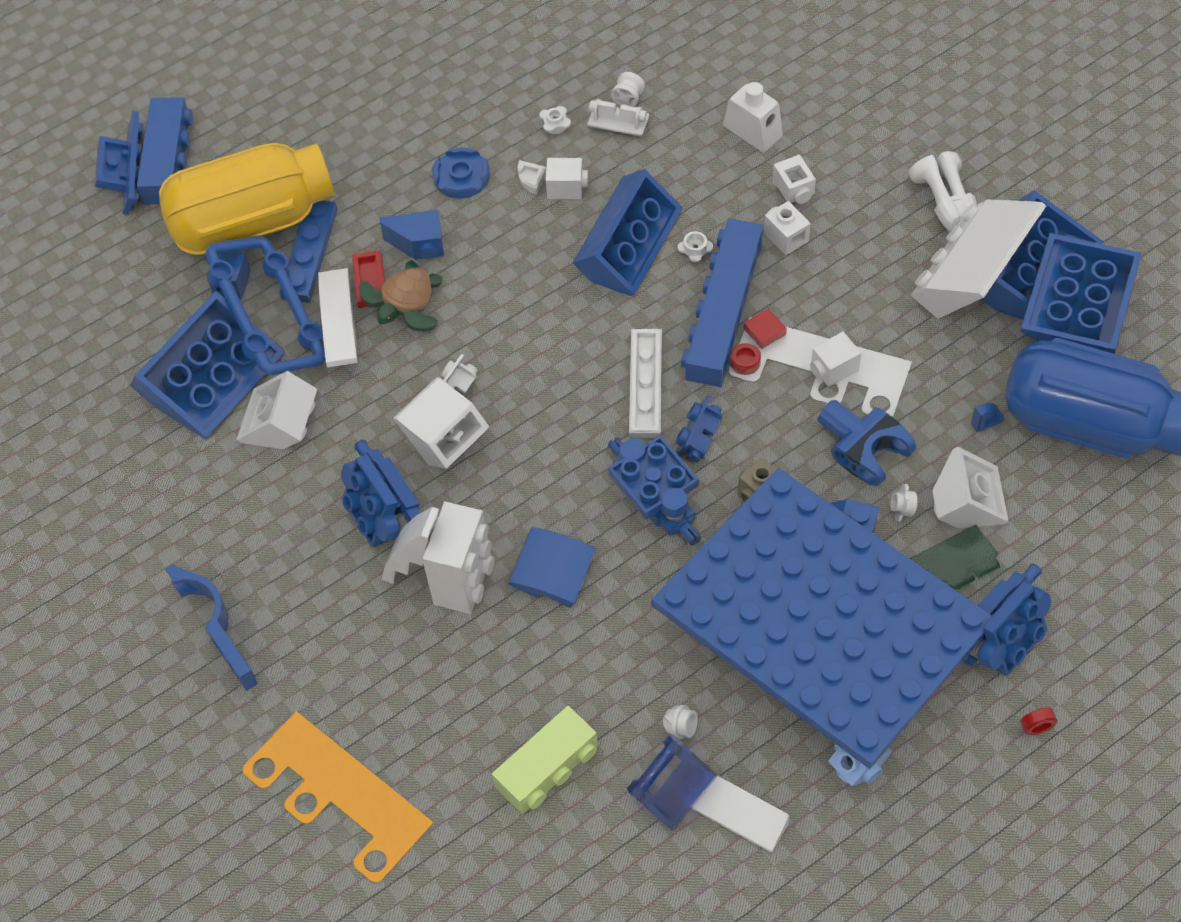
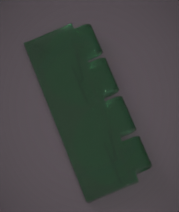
M976 524L910 557L911 560L954 590H958L975 581L972 569L975 575L981 578L1000 568V563L996 558L998 552Z

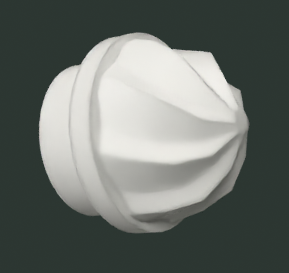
M687 705L674 706L666 711L663 717V725L667 733L676 739L691 738L694 735L698 723L696 711L690 710Z

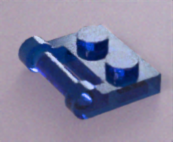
M669 734L663 742L665 745L640 778L638 780L634 779L630 783L627 790L670 830H674L717 778L718 774L691 752L678 737ZM677 756L681 763L653 796L648 789L673 757Z

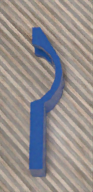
M175 565L167 567L165 570L181 596L189 594L204 595L215 602L212 619L205 627L212 642L246 691L257 685L258 683L251 668L226 634L228 612L217 587L203 576Z

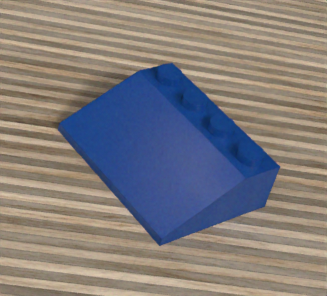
M1035 190L1018 201L1042 202L1046 207L985 297L982 298L984 302L997 311L1024 320L1050 233L1099 244L1103 243V240Z
M1050 233L1020 332L1036 341L1061 338L1115 354L1142 253Z
M215 291L134 376L130 386L154 407L206 439L266 373L259 368L256 360H250L244 355L242 345L245 337L227 300ZM252 323L255 332L265 335L269 341L266 354L270 362H277L285 351Z

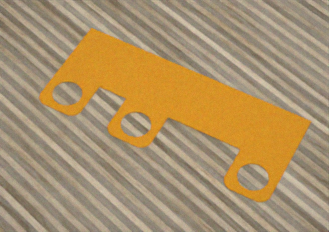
M297 711L243 766L244 775L260 788L269 787L288 766L300 775L304 781L286 799L284 806L301 823L308 824L312 822L332 802L370 833L373 839L355 857L354 866L372 882H380L434 823ZM261 758H269L275 765L273 774L264 779L256 777L253 773L255 762ZM303 793H311L317 799L316 808L308 814L299 813L295 808L296 798ZM374 850L383 852L387 858L385 867L379 872H370L364 866L365 856Z

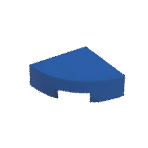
M981 404L974 408L971 425L976 432H980L1003 422L1004 415L996 404Z

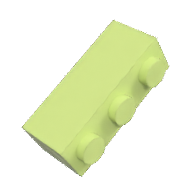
M566 706L492 773L494 787L522 815L529 808L532 810L536 809L545 800L546 793L552 787L565 783L571 776V770L580 762L586 763L594 756L598 746L597 732L572 708Z

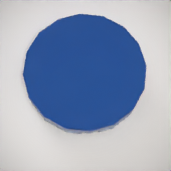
M455 148L445 152L446 155L441 159L439 156L432 168L434 185L441 193L452 198H468L480 193L487 186L490 178L488 161L485 157L480 156L478 151L470 148Z

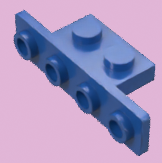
M134 110L128 125L127 141L100 136L97 148L95 187L123 192L122 214L129 215L132 205H137L139 191L135 188V183L138 182L140 166H136V161L140 160L142 145L137 144V139H141L143 123L139 122V111Z

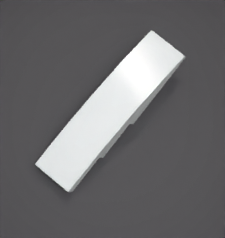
M348 268L318 272L322 331L327 368L358 363L356 329L353 318Z
M431 507L416 515L403 527L395 540L381 580L394 584L398 572L408 575L412 563L423 566L422 558L437 522L438 508Z

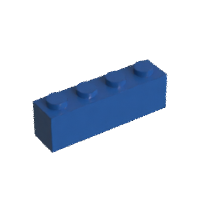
M184 97L150 98L137 189L144 205L160 204L159 190L162 183L170 175L187 168L185 149L190 147L188 128L193 125L192 109L187 108Z

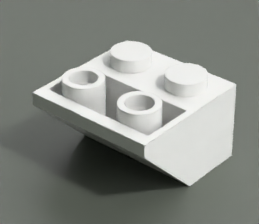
M436 377L393 418L428 466L445 469L489 428V425L473 403L440 377Z

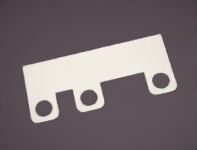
M786 327L785 336L761 349L744 330L739 344L748 343L756 346L761 352V365L755 373L750 375L739 374L730 365L729 373L737 378L757 381L767 359L812 371L810 368L812 348L825 342L828 338ZM857 347L861 352L859 371L835 383L839 389L835 397H823L819 393L818 388L824 381L821 378H815L810 392L813 399L825 403L837 400L840 403L848 382L869 387L862 405V411L865 414H869L873 410L870 407V401L873 397L884 396L890 401V408L885 412L893 417L912 361Z

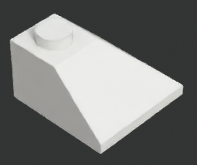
M960 447L954 448L932 490L935 503L934 512L937 519L956 528L994 526L1008 523L998 466Z

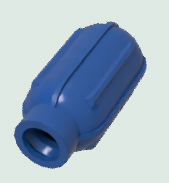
M1061 338L1039 340L1030 343L1018 353L1007 380L1005 400L1011 414L1016 420L1025 424L1027 429L1122 458L1144 454L1151 449L1181 456V391L1172 389L1168 380L1159 372L1156 366Z

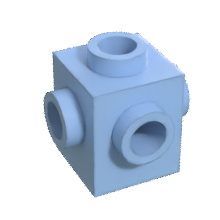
M835 744L834 749L836 752L828 762L836 769L837 776L851 786L863 782L870 784L882 773L883 769L880 766L893 751L888 748L872 768L868 769Z

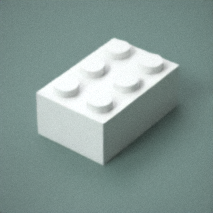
M445 501L443 503L422 558L433 604L436 606L471 614L475 603L479 604L484 593V585L482 584L484 577L491 574L494 566V556H491L490 553L492 543L487 537L489 526L485 524L482 510Z

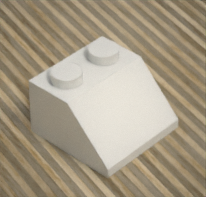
M289 371L254 388L236 440L244 444L285 449L301 442L307 432V427L305 426L308 417L315 407L314 398L317 388Z

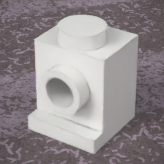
M800 154L773 165L772 183L775 187H778L786 201L790 203L796 201L798 204H803L809 201L812 195L815 194L816 179Z

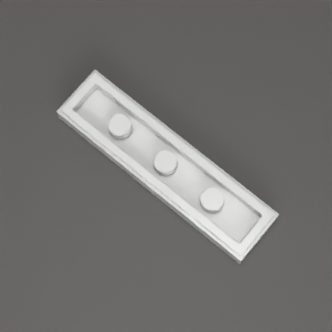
M631 329L629 439H655L661 435L662 329Z

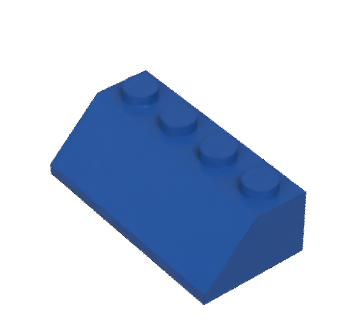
M645 168L623 176L572 263L591 282L629 296L634 295L683 207Z

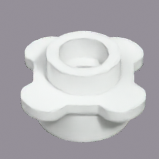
M558 106L549 110H542L539 117L544 121L543 129L550 134L564 132L571 125L570 119L566 117L567 109L563 106Z
M697 231L688 233L684 237L683 242L678 244V251L689 256L692 262H700L704 254L710 253L713 250L712 242L707 241V237Z
M902 484L901 489L898 492H894L891 496L890 508L891 511L895 512V521L901 522L903 516L912 517L915 514L917 494L915 491H909L908 484Z

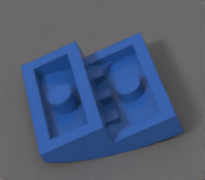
M531 527L508 585L536 598L542 594L571 608L576 601L596 548L556 532Z

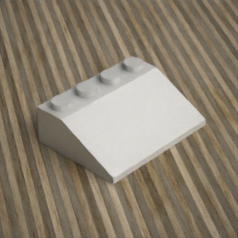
M987 199L978 205L971 204L963 212L961 218L964 220L960 226L954 227L947 235L946 240L948 243L946 246L940 248L930 261L933 264L930 269L925 270L915 281L917 287L911 296L937 319L984 298L1046 205L1042 202L991 199Z

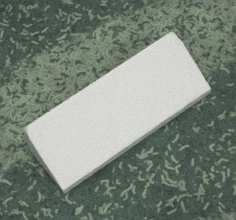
M696 765L679 799L681 804L770 853L773 852L789 824V815L699 765Z

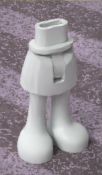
M947 151L941 153L937 161L934 155L926 156L917 161L910 168L908 174L911 181L916 184L926 182L929 184L937 204L934 211L940 222L950 233L954 227L960 226L964 220L961 218L963 212L971 204H977L975 196L972 193L966 194L958 173L962 167L959 155L955 152ZM942 178H946L949 184L950 190L952 192L951 197L947 192V189L942 181Z

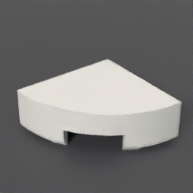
M519 160L518 176L521 185L530 193L537 195L546 177V167Z

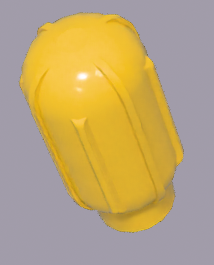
M269 143L183 169L170 175L162 183L159 190V201L166 228L178 248L187 254L204 255L206 248L216 242L265 236L290 228L302 222L310 214L314 203L335 197V193L323 155L317 143L297 150L284 144Z

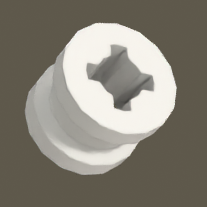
M623 72L618 77L617 85L614 86L611 97L620 106L622 104L635 107L639 100V95L645 88V83L637 74Z

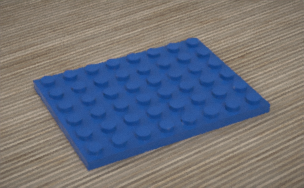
M780 468L751 495L651 599L652 607L868 769L872 768L985 636V631L982 627L992 617L991 614Z

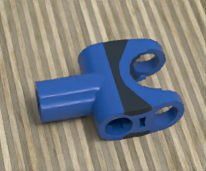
M831 400L822 409L817 419L821 425L841 439L831 449V454L836 462L852 475L872 486L880 485L886 478L883 469L876 463L877 460L873 454L878 451L888 450L907 457L916 450V443L911 434L896 419L880 408H874L863 419H860L837 400Z

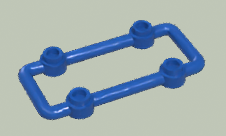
M262 236L210 244L205 252L210 265L207 277L212 286L222 289L245 337L242 345L244 355L250 360H256L259 368L269 375L322 365L326 360L325 349L321 343L323 338L322 327L318 323L310 321L286 273L289 263L286 255L275 251L272 243ZM254 248L262 249L265 255L262 265L263 270L268 277L277 279L300 326L297 336L298 341L303 348L311 349L314 355L274 363L270 362L266 354L269 341L265 335L255 332L231 282L234 269L230 263L221 260L218 254Z

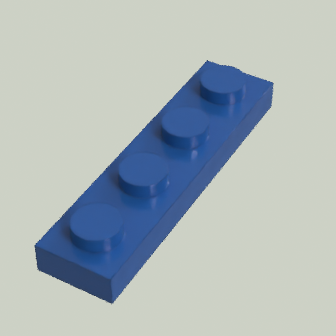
M320 201L314 203L310 214L300 223L286 273L301 302L310 303L318 272L320 271L337 213L336 202ZM280 288L279 294L281 300H286L283 291Z

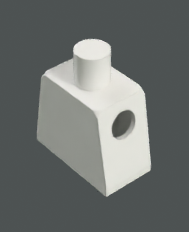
M752 82L744 85L729 99L723 121L724 127L763 153L783 137L779 104L775 99L763 92V86L760 83Z

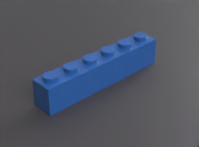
M728 218L725 230H719L717 238L719 251L712 254L710 270H713L711 277L706 276L703 285V294H706L704 301L699 300L697 304L696 318H699L697 325H691L688 342L691 343L690 350L684 349L681 367L686 368L687 381L722 387L730 354L762 245V224Z

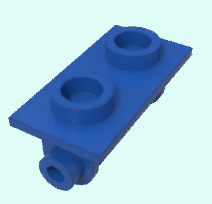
M709 395L700 404L697 402L693 404L686 417L690 422L687 428L683 427L675 440V443L678 445L676 454L679 456L684 452L688 454L687 458L692 462H698L699 459L704 458L712 440L702 434V432L704 431L713 436L722 419L721 408L717 405H708L711 398Z

